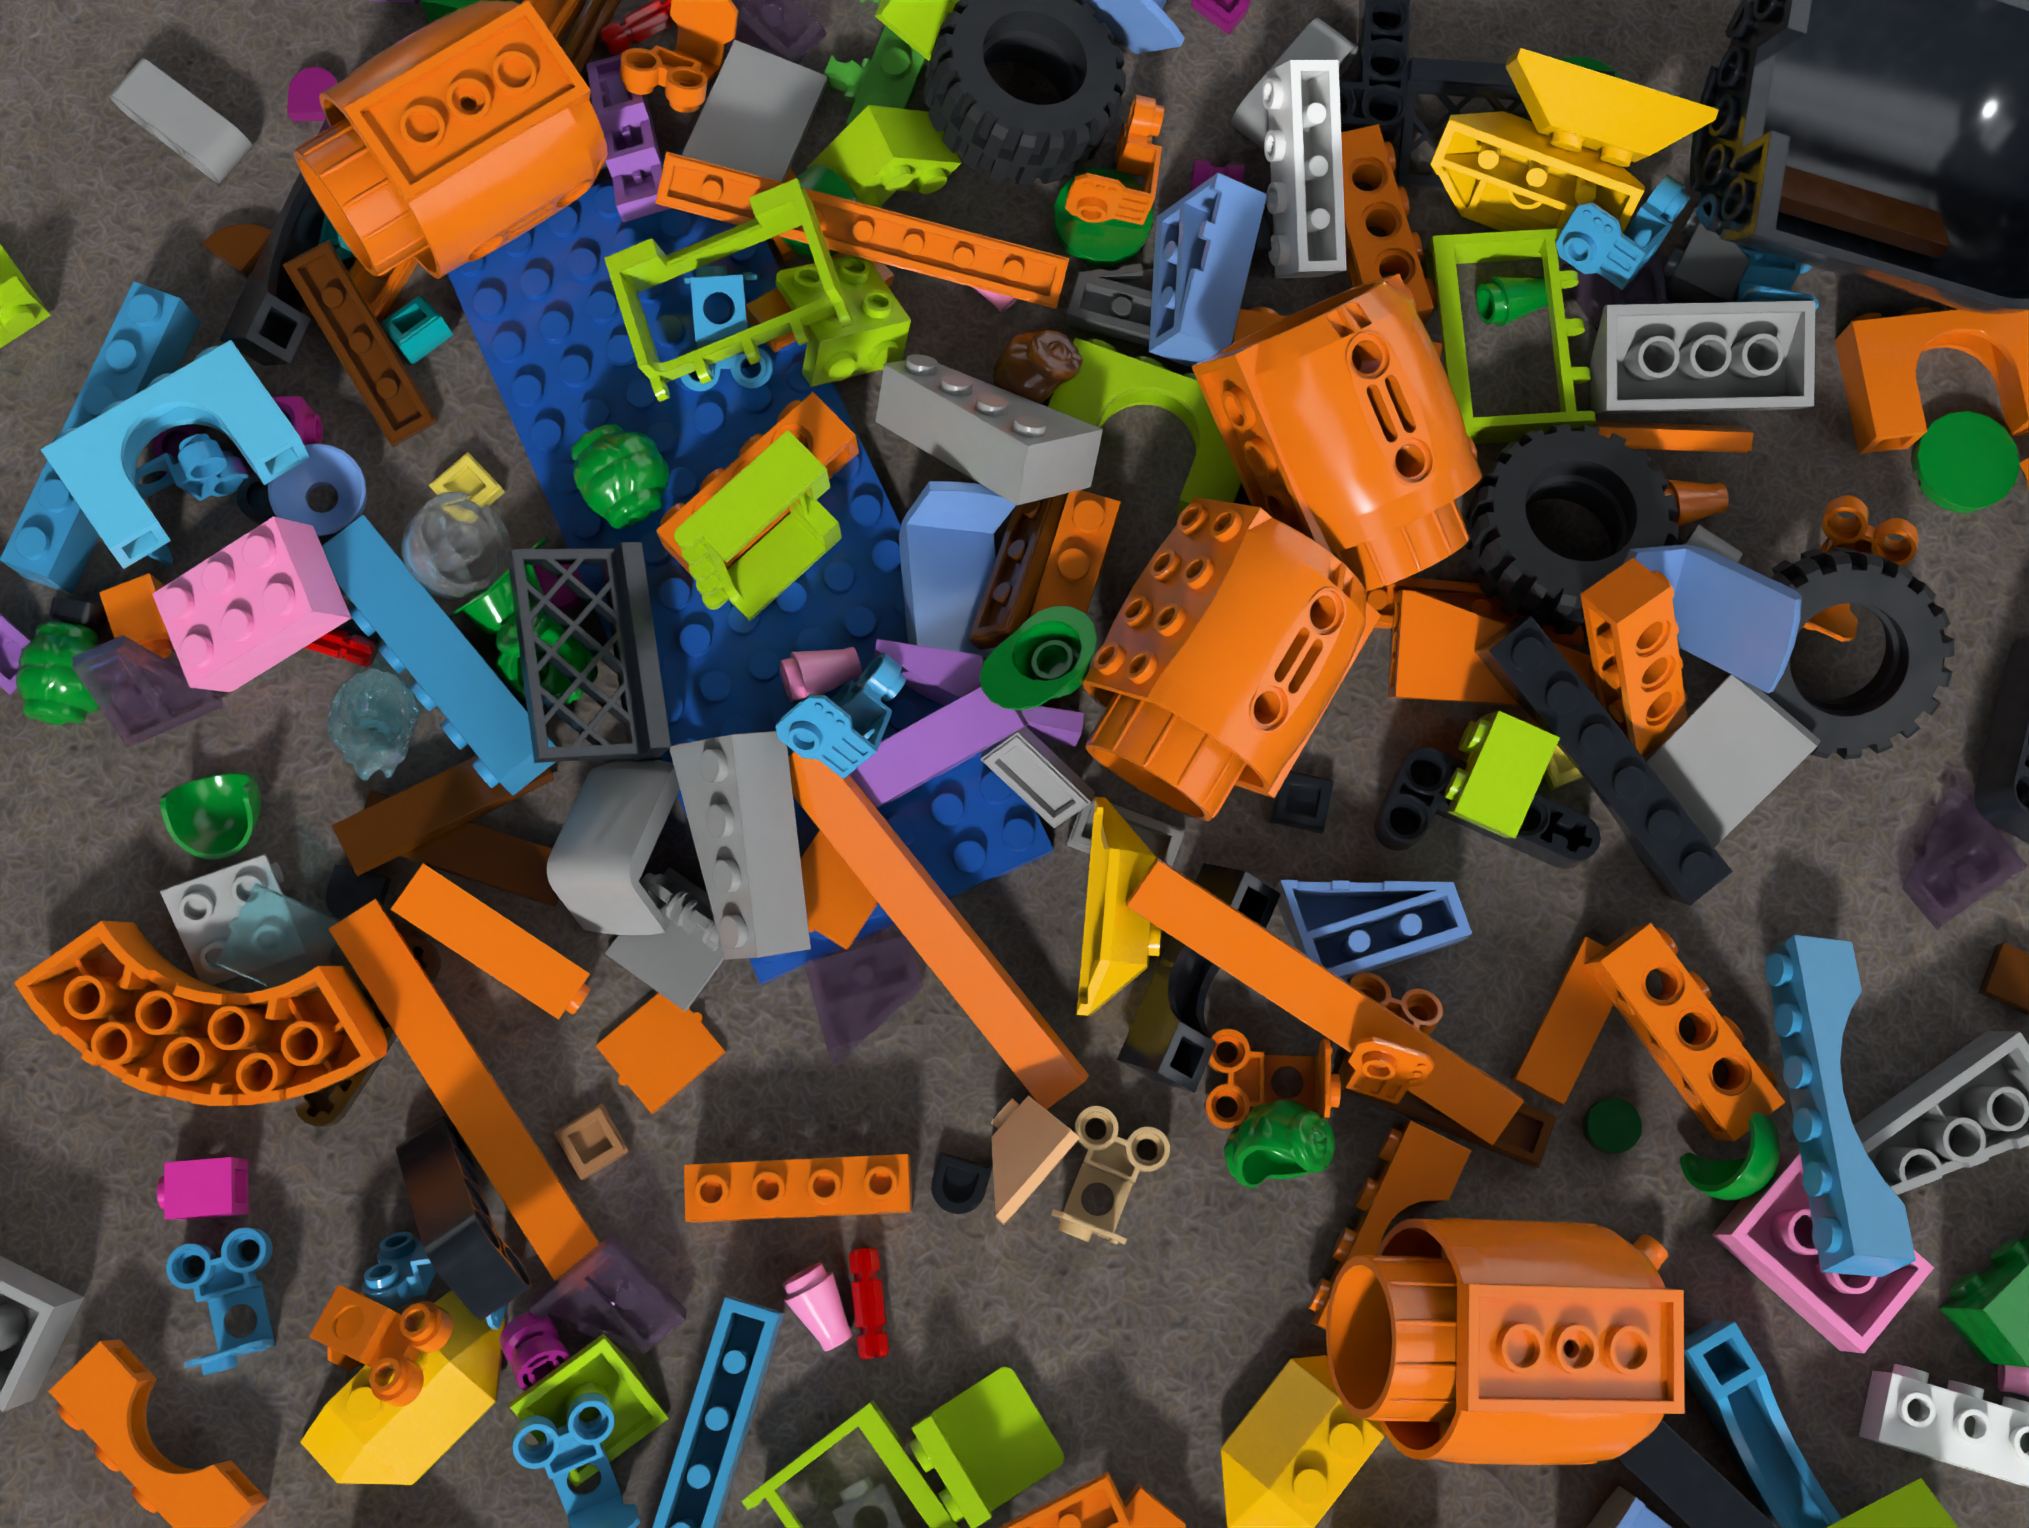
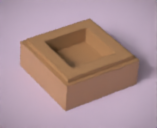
M604 1104L596 1106L553 1132L580 1180L587 1179L631 1152Z

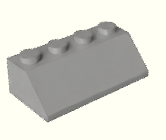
M1815 301L1605 305L1590 362V411H1594L1595 414L1794 410L1813 407L1815 389Z

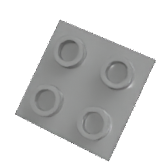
M266 853L160 891L199 980L212 986L307 952L279 883L284 882L282 870L277 862L270 864Z
M669 867L664 874L654 875L648 873L640 881V884L668 921L669 926L666 933L618 935L605 954L686 1012L725 958L708 893Z

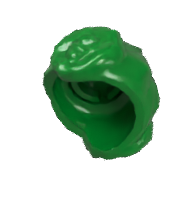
M609 423L583 433L578 441L572 445L571 455L575 461L573 468L575 484L587 505L595 513L607 519L613 528L623 529L639 524L661 508L663 503L661 496L666 491L669 483V467L661 456L657 444L647 435L633 431H624L617 424Z
M542 610L532 619L533 633L550 648L565 632L560 625ZM513 614L497 632L496 645L500 652L495 662V668L498 677L517 697L526 702L515 614ZM571 635L556 651L557 654L580 673L593 659L592 653ZM536 652L537 664L543 657ZM549 662L538 672L540 686L557 700L573 683ZM597 664L586 676L592 683L596 681L599 673ZM577 687L563 705L580 699L585 692Z
M55 621L45 624L41 623L36 628L35 638L21 649L22 652L18 661L19 669L16 673L15 683L18 693L24 701L23 713L28 718L54 725L66 723L82 724L87 714L100 710L110 698L113 689V678L115 676V662L112 653L108 648L98 643L99 636L89 626Z
M1293 1100L1273 1101L1271 1104H1261L1253 1107L1241 1123L1239 1129L1231 1131L1223 1148L1225 1164L1230 1174L1238 1183L1250 1189L1259 1186L1266 1179L1284 1180L1300 1177L1308 1173L1322 1172L1327 1169L1333 1159L1335 1137L1331 1125L1328 1124L1321 1114L1313 1112L1305 1105Z

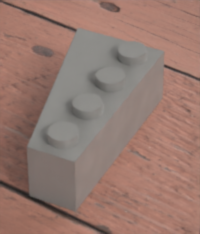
M913 354L907 356V360L884 364L875 422L1015 505L1091 487L1103 432L1102 428L941 365L937 360L926 355Z
M776 731L733 734L671 746L672 761L725 960L759 958L810 950L787 745L777 738Z
M2020 1031L1984 1032L1854 1124L1865 1152L1884 1181L1896 1195L1941 1179L1942 1175L1963 1167L1971 1168L1989 1161L1990 1157L2013 1148L2021 1149L2029 1146V1044Z
M0 1256V1410L5 1412L35 1399L84 1297Z

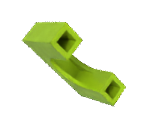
M1075 337L1073 343L1079 350L1083 363L1079 373L1074 378L1061 384L1053 392L1048 407L1099 428L1113 414L1130 406L1153 405L1172 412L1188 427L1195 444V459L1181 493L1176 516L1179 517L1181 512L1190 505L1194 497L1235 503L1242 482L1195 374L1186 373L1180 375L1164 369L1160 362L1150 357L1137 356L1132 358L1116 352L1112 345L1098 339L1084 341Z

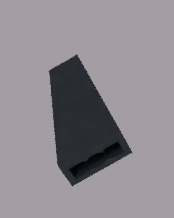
M1663 1420L1648 1437L1623 1455L1617 1457L1691 1528H1777Z

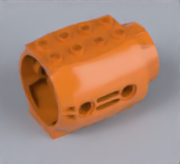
M527 0L522 4L514 1L475 2L444 15L375 55L356 68L344 80L320 93V104L330 128L299 145L294 150V157L307 185L327 218L354 256L373 276L383 275L414 257L430 275L440 279L461 265L478 260L497 250L580 198L593 185L607 159L608 151L603 130L590 102V88L532 4Z
M1400 274L1349 288L1335 296L1263 327L1225 347L1215 355L1191 366L1251 505L1261 507L1272 518L1292 527L1328 550L1356 575L1362 583L1365 592L1416 574L1462 548L1468 542L1469 535L1455 499L1474 487L1482 478V473L1476 461L1477 450L1472 439L1467 435L1462 414L1448 376L1432 340L1415 310L1414 296L1411 290L1403 284Z
M1194 497L1190 505L1181 512L1177 525L1155 552L1136 581L1114 620L1103 646L1097 651L1093 666L1083 681V686L1088 694L1105 709L1087 740L1086 750L1101 765L1131 786L1162 804L1199 820L1211 821L1221 809L1234 785L1275 798L1381 614L1366 602L1365 589L1356 575L1337 557L1309 537L1272 518L1261 507Z
M1441 1218V1220L1407 1219L1395 1225L1388 1232L1380 1244L1376 1255H1357L1349 1259L1340 1269L1333 1284L1327 1311L1326 1344L1329 1369L1337 1395L1346 1410L1353 1416L1379 1421L1390 1442L1398 1451L1412 1459L1501 1465L1595 1464L1597 1461L1617 1458L1637 1445L1656 1429L1664 1414H1685L1684 1290L1666 1288L1660 1274L1650 1259L1641 1250L1606 1227L1592 1223L1469 1218Z

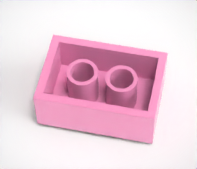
M274 516L152 594L189 687L206 690L234 691L352 618L314 526Z
M1800 1151L1780 1154L1775 1175L1769 1184L1755 1195L1741 1199L1711 1236L1838 1350L1865 1353L1932 1272L1934 1267L1914 1250L1916 1261L1883 1277L1821 1272L1818 1250L1814 1246L1812 1238L1813 1222L1808 1194L1805 1192L1802 1182L1803 1167Z

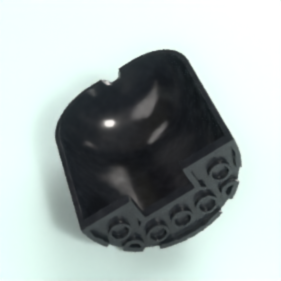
M1742 0L1725 31L1726 36L1732 39L1719 67L1711 65L1700 99V104L1719 109L1716 120L1694 131L1692 137L1690 186L1691 190L1700 192L1701 202L1696 213L1704 228L1715 232L1720 236L1719 239L1956 309L1983 314H2007L2028 311L2029 1ZM1785 167H1793L1939 211L1944 222L1950 247L1940 259L1778 212Z

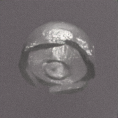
M463 492L441 493L420 506L403 529L401 555L405 568L415 581L420 583L429 594L450 601L471 599L485 592L504 574L506 561H508L507 554L512 549L508 530L496 511L487 504L481 508L475 502L467 500L471 495Z

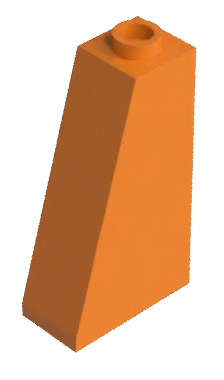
M1402 590L1395 593L1388 698L1520 706L1506 692L1475 652L1478 647L1506 625L1416 591ZM1552 642L1595 696L1597 689L1593 668H1590L1591 656Z
M424 863L391 908L392 911L558 1020L565 1010L574 1015L591 990V987L584 983L590 973Z

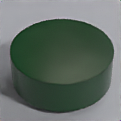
M1608 1098L1600 1100L1589 1107L1583 1119V1131L1587 1141L1596 1150L1607 1154L1622 1153L1634 1147L1640 1139L1642 1121L1638 1111L1629 1102L1619 1098Z

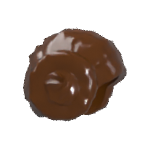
M1045 329L1031 330L1018 334L1009 340V344L1006 345L993 368V384L996 387L1048 407V397L1061 384L1068 382L1079 373L1083 359L1079 355V350L1066 335Z

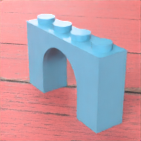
M231 340L219 347L213 346L203 350L196 356L193 362L174 373H166L156 377L149 383L146 389L127 400H120L109 404L96 418L78 428L62 431L53 439L52 443L40 449L123 569L171 541L139 495L135 482V469L141 452L160 433L170 428L187 424L204 425L217 429L234 442L264 485L310 458L299 434Z

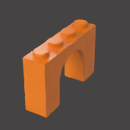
M1921 307L1909 310L1901 316L1882 318L1880 313H1868L1851 320L1847 328L1835 340L1859 454L1908 449L1927 432L1917 385L1916 367L1920 354L1935 348L1958 349L1978 359L1994 378L2006 430L2011 437L2029 435V310L2007 314H1983L1956 308L1948 311L1932 312V309L1929 307Z

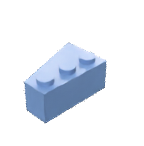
M1217 173L1156 217L1149 352L1192 368L1191 366L1231 345L1267 198L1266 193Z
M1280 880L1274 890L1281 894L1277 903L1292 946L1343 980L1354 977L1359 973L1370 972L1460 943L1472 934L1454 882L1384 881L1383 883H1357L1332 880L1331 882Z

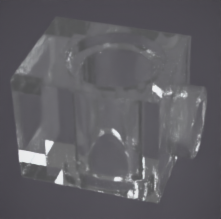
M867 1476L839 1491L843 1502L835 1505L832 1510L839 1528H858L856 1514L865 1506L880 1508L887 1517V1528H909L886 1479L873 1485L870 1476Z

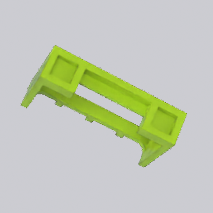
M798 178L749 197L755 219L666 255L651 238L604 258L638 368L650 379L654 394L659 402L670 398L667 382L696 371L701 383L706 384L713 381L709 365L743 351L751 365L760 362L761 356L758 345L792 331L799 345L809 342L810 339L805 326L836 314L843 328L853 324V319L813 202ZM801 225L803 226L826 293L821 299L670 361L660 363L638 295L639 292Z
M1563 228L1432 236L1424 256L1426 277L1432 279L1436 289L1445 372L1461 411L1467 435L1474 444L1516 442L1521 440L1523 434L1535 429L1543 430L1544 435H1546L1551 425L1569 424L1572 430L1573 428H1581L1582 425L1593 426L1596 424L1594 411L1576 410L1573 384L1586 383L1591 380L1588 367H1571L1568 336L1584 333L1585 327L1583 319H1565L1562 289L1577 286L1579 279L1578 272L1559 270L1555 243ZM1542 259L1560 412L1473 417L1456 264Z
M789 430L785 431L683 522L674 533L675 541L682 548V556L689 564V572L696 580V587L702 595L704 605L708 609H719L729 600L750 622L842 539L839 522L817 501L831 487L827 468ZM789 507L790 514L727 570L724 561L727 563Z
M874 1400L862 1407L741 1501L748 1511L758 1506L766 1498L786 1528H804L783 1498L778 1487L855 1428L859 1427L929 1528H959L904 1450L905 1444Z

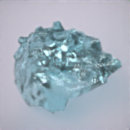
M369 668L363 673L349 676L347 681L345 680L341 683L328 704L329 713L326 716L330 741L335 743L336 747L343 752L344 760L354 765L357 775L364 781H367L379 770L384 772L386 778L392 777L397 765L404 761L408 753L409 741L415 737V728L420 718V711L416 700L404 681L400 680L396 674Z

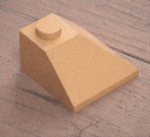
M1027 1096L1021 1104H1018L1012 1098L991 1122L998 1129L991 1137L995 1217L1003 1225L1006 1224L1080 1138L1074 1131L1030 1096Z

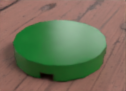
M1112 168L1090 169L1076 175L1090 173L1116 179L1126 188L1143 191L1144 187L1130 174L1116 171ZM1074 176L1060 190L1054 205V232L1062 248L1069 255L1072 256L1073 254L1077 258L1084 260V264L1095 268L1116 267L1132 260L1141 251L1147 239H1149L1153 227V207H1151L1144 225L1117 219L1097 223L1083 221L1065 209L1067 195L1076 177Z
M1971 411L1948 413L1932 422L1927 427V432L1915 442L1911 457L1913 473H1917V477L1921 482L1918 486L1925 497L1942 509L1961 514L1974 513L1977 510L1989 508L2001 501L2017 482L2020 468L2016 443L2007 430L1989 416Z

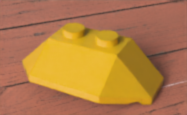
M1519 48L1511 54L1505 66L1538 133L1551 136L1550 143L1564 150L1580 152L1583 146L1600 151V160L1617 166L1629 167L1631 161L1637 162L1660 151L1716 120L1719 109L1523 48Z
M1505 111L1450 115L1430 164L1436 175H1439L1461 217L1502 232L1564 228L1572 212L1575 211L1579 204L1593 202L1618 219L1623 234L1645 190V186L1623 166L1613 165L1600 160V151L1582 146L1580 152H1574L1553 146L1550 143L1552 137L1538 133L1532 121Z
M1095 797L1076 1014L1083 1016L1093 1015L1149 967V957L1160 956L1162 929L1128 908L1125 903L1156 856L1104 797Z
M452 1290L434 1304L445 1309L451 1315L453 1321L452 1334L441 1349L432 1353L420 1352L415 1363L421 1367L424 1374L423 1387L417 1398L410 1404L402 1407H394L379 1400L372 1393L369 1376L372 1368L365 1365L326 1403L300 1443L337 1483L415 1484L498 1401L502 1363V1349L499 1339L501 1332L505 1328V1318H503L499 1329H492L488 1326L486 1318L481 1321L478 1320ZM424 1318V1319L422 1320V1322L420 1323V1325H419V1327H418V1330H419V1329L422 1327V1325L424 1324L425 1318ZM395 1372L391 1376L389 1383L393 1380Z
M1327 1355L1290 1358L1220 1447L1226 1528H1315L1386 1434L1379 1421L1357 1418L1350 1414L1343 1406L1332 1381Z

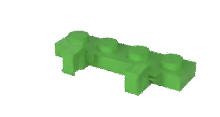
M871 0V1H874V2H877L878 4H880V1H881V0ZM885 25L872 60L864 58L861 66H859L853 60L847 63L838 62L831 55L824 75L828 76V87L846 92L844 95L845 101L854 104L846 122L848 126L868 105L909 109L928 60Z

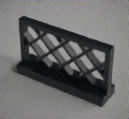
M1412 57L1408 61L1407 107L1401 126L1397 185L1445 188L1435 171L1431 175L1409 174L1411 152L1425 140L1436 151L1439 143L1432 134L1449 120L1450 115L1462 114L1459 110L1473 98H1485L1496 112L1505 111L1507 113H1511L1523 102L1505 67L1506 64ZM1594 70L1606 75L1615 76V71ZM1417 94L1436 95L1449 111L1429 130L1415 114ZM1448 96L1465 98L1455 106ZM1499 100H1513L1514 102L1505 109ZM1415 126L1422 136L1412 144L1413 127Z
M621 542L616 549H511L507 554L534 763L633 758V761L656 760L671 748L642 542ZM563 564H572L568 570L561 566ZM580 564H602L605 586L597 595L572 575ZM524 565H542L559 580L543 596L526 581ZM563 584L588 604L575 621L571 620L549 601ZM605 594L607 598V604L601 600ZM529 600L536 605L531 612ZM592 609L610 623L612 636L604 646L578 626ZM540 610L565 630L551 648L533 633L532 619ZM570 635L595 655L581 673L556 653ZM612 645L614 648V655H612L608 651ZM536 652L539 653V654L543 657V658L538 662V664H537ZM600 660L613 670L618 677L619 688L610 698L586 678ZM547 662L551 663L573 682L558 700L540 686L538 672ZM577 687L602 707L588 725L563 705ZM619 697L621 698L622 708L615 703ZM543 704L546 705V706L550 709V710L545 714V716H544V711H543ZM607 712L624 725L627 744H609L593 730ZM554 714L580 734L570 746L548 747L545 725ZM584 739H586L588 742L592 744L588 746H579L584 741Z

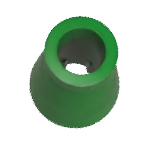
M1544 276L1490 277L1485 284L1479 285L1476 291L1477 312L1480 319L1487 325L1494 324L1497 327H1503L1548 306Z

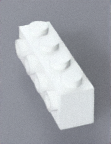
M1289 60L1267 72V78L1262 88V101L1264 107L1268 109L1269 131L1265 137L1264 152L1271 167V183L1267 189L1266 201L1269 212L1273 214L1272 250L1269 252V259L1271 264L1275 266V279L1324 277L1347 270L1339 61Z
M1894 1364L1892 1373L1872 1370L1859 1437L2029 1488V1402L2004 1396L2002 1405L1983 1400L1984 1389L1952 1380L1948 1381L1947 1389L1928 1384L1929 1373L1899 1364Z

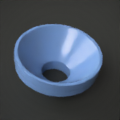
M325 444L304 445L310 458L269 482V502L278 518L314 526L319 539L332 538L362 515L367 500L366 480L355 460L343 450ZM324 485L336 489L338 492V502L332 510L319 513L310 509L308 498L313 489Z

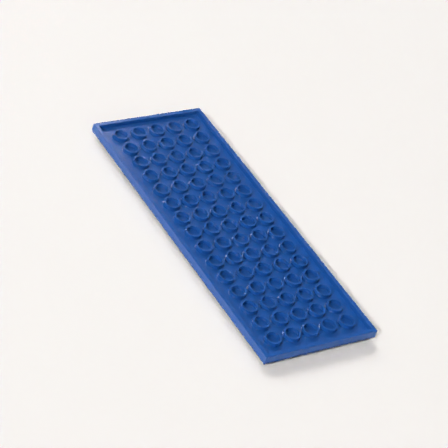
M681 149L674 153L682 155L684 149ZM662 157V163L664 164L665 157ZM609 179L591 187L580 198L531 230L486 256L461 265L448 273V276L568 548L616 549L621 542H642L671 746L733 734L776 731L777 722L802 700L793 702L789 700L781 678L779 661L790 658L791 652L839 650L854 647L863 673L875 657L877 639L908 644L899 550L901 525L834 383L830 382L811 387L803 376L802 369L807 343L799 345L797 341H794L775 353L766 343L758 345V347L765 349L770 354L774 364L772 377L766 384L758 388L741 386L733 378L731 369H722L721 379L713 388L706 391H694L684 385L679 377L667 382L670 398L661 402L658 401L650 379L638 368L604 258L651 238L668 255L738 225L674 208L622 222L616 207L612 179ZM766 240L702 266H727V275H743V272L759 274L760 280L744 281L746 305L777 288L775 282L780 269ZM696 269L638 293L660 363L670 361L698 349L697 342H695L691 284H685L684 278L696 277ZM716 292L705 300L704 313L711 322L724 324L734 315V302L727 294ZM747 322V329L751 328L752 326ZM746 358L742 363V371L746 376L753 378L759 375L761 365L759 362L751 365ZM696 371L692 372V377L699 380ZM814 392L856 435L859 454L829 479L831 487L817 499L839 522L842 539L750 622L729 600L719 609H708L704 605L702 595L696 587V580L663 547L656 532L661 526V519L673 506L681 502L686 504L700 492L701 483L711 472L718 468L725 470L739 457L738 454L741 447L756 434L764 435L778 423L777 418L788 404L797 399L802 402L808 395ZM609 423L617 424L624 431H633L647 435L657 444L661 456L669 467V483L666 491L661 496L663 500L661 508L641 523L623 529L613 528L607 519L595 513L587 505L573 477L575 461L571 455L572 445L578 441L583 433ZM580 564L577 569L584 585L597 595L605 586L602 564ZM605 594L601 600L607 604V598ZM597 613L609 640L612 636L610 623ZM859 678L853 679L852 681L856 683L859 680ZM904 684L899 693L889 702L881 699V702L892 710L881 742L945 706L917 693ZM841 685V686H839V687H837V688H835V689H833V690H831V691H829V692H827V693H825V694H823V695L827 696V697L831 700L832 697L835 695V693H836L843 685ZM873 734L867 739L868 741L871 740ZM787 746L789 757L794 751ZM668 749L660 758L662 761L673 763L670 749ZM982 752L948 772L930 779L898 799L877 808L949 900L1049 855L1054 850L1036 811L980 760ZM679 790L677 796H678L679 801H680V803H681V805H682V808H683V810H684V812H685V814H686V810H685L684 802H683V799H682L681 791ZM793 797L801 859L820 829ZM880 904L877 905L853 943L895 925ZM814 930L809 932L810 950L749 958L760 984L763 985L842 949V947Z

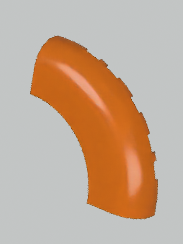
M100 921L13 982L38 1018L54 1035H61L81 1052V1059L92 1066L102 1067L122 1079L121 1082L140 1091L156 1096H167L182 1101H189L193 1104L235 1106L284 1101L319 1091L347 1079L387 1055L388 1044L383 1027L347 966H317L287 983L253 993L229 991L206 984L176 968L147 941L135 922Z

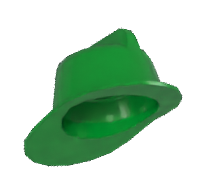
M546 536L531 549H542L549 540ZM524 565L526 581L544 596L533 565ZM509 569L484 593L449 615V618H452L462 613L494 646H497V632L515 614ZM529 600L530 607L535 606V604Z
M1053 606L1038 611L1025 621L1017 631L996 647L983 662L979 675L983 693L992 703L1004 709L1026 710L1038 707L1052 698H1060L1073 693L1083 684L1089 672L1091 659L1095 655L1098 638L1094 623L1084 612L1071 606Z

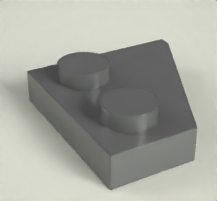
M1142 263L1121 266L1114 271L1098 269L1079 272L1066 313L1065 325L1149 347L1153 269L1143 270Z

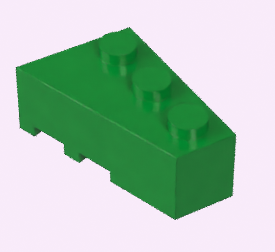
M2027 1236L2021 1242L2018 1239H2013L1997 1248L1990 1255V1259L1994 1264L1980 1275L1972 1272L1957 1280L1948 1289L1952 1297L1938 1307L1982 1363L2029 1367V1236Z

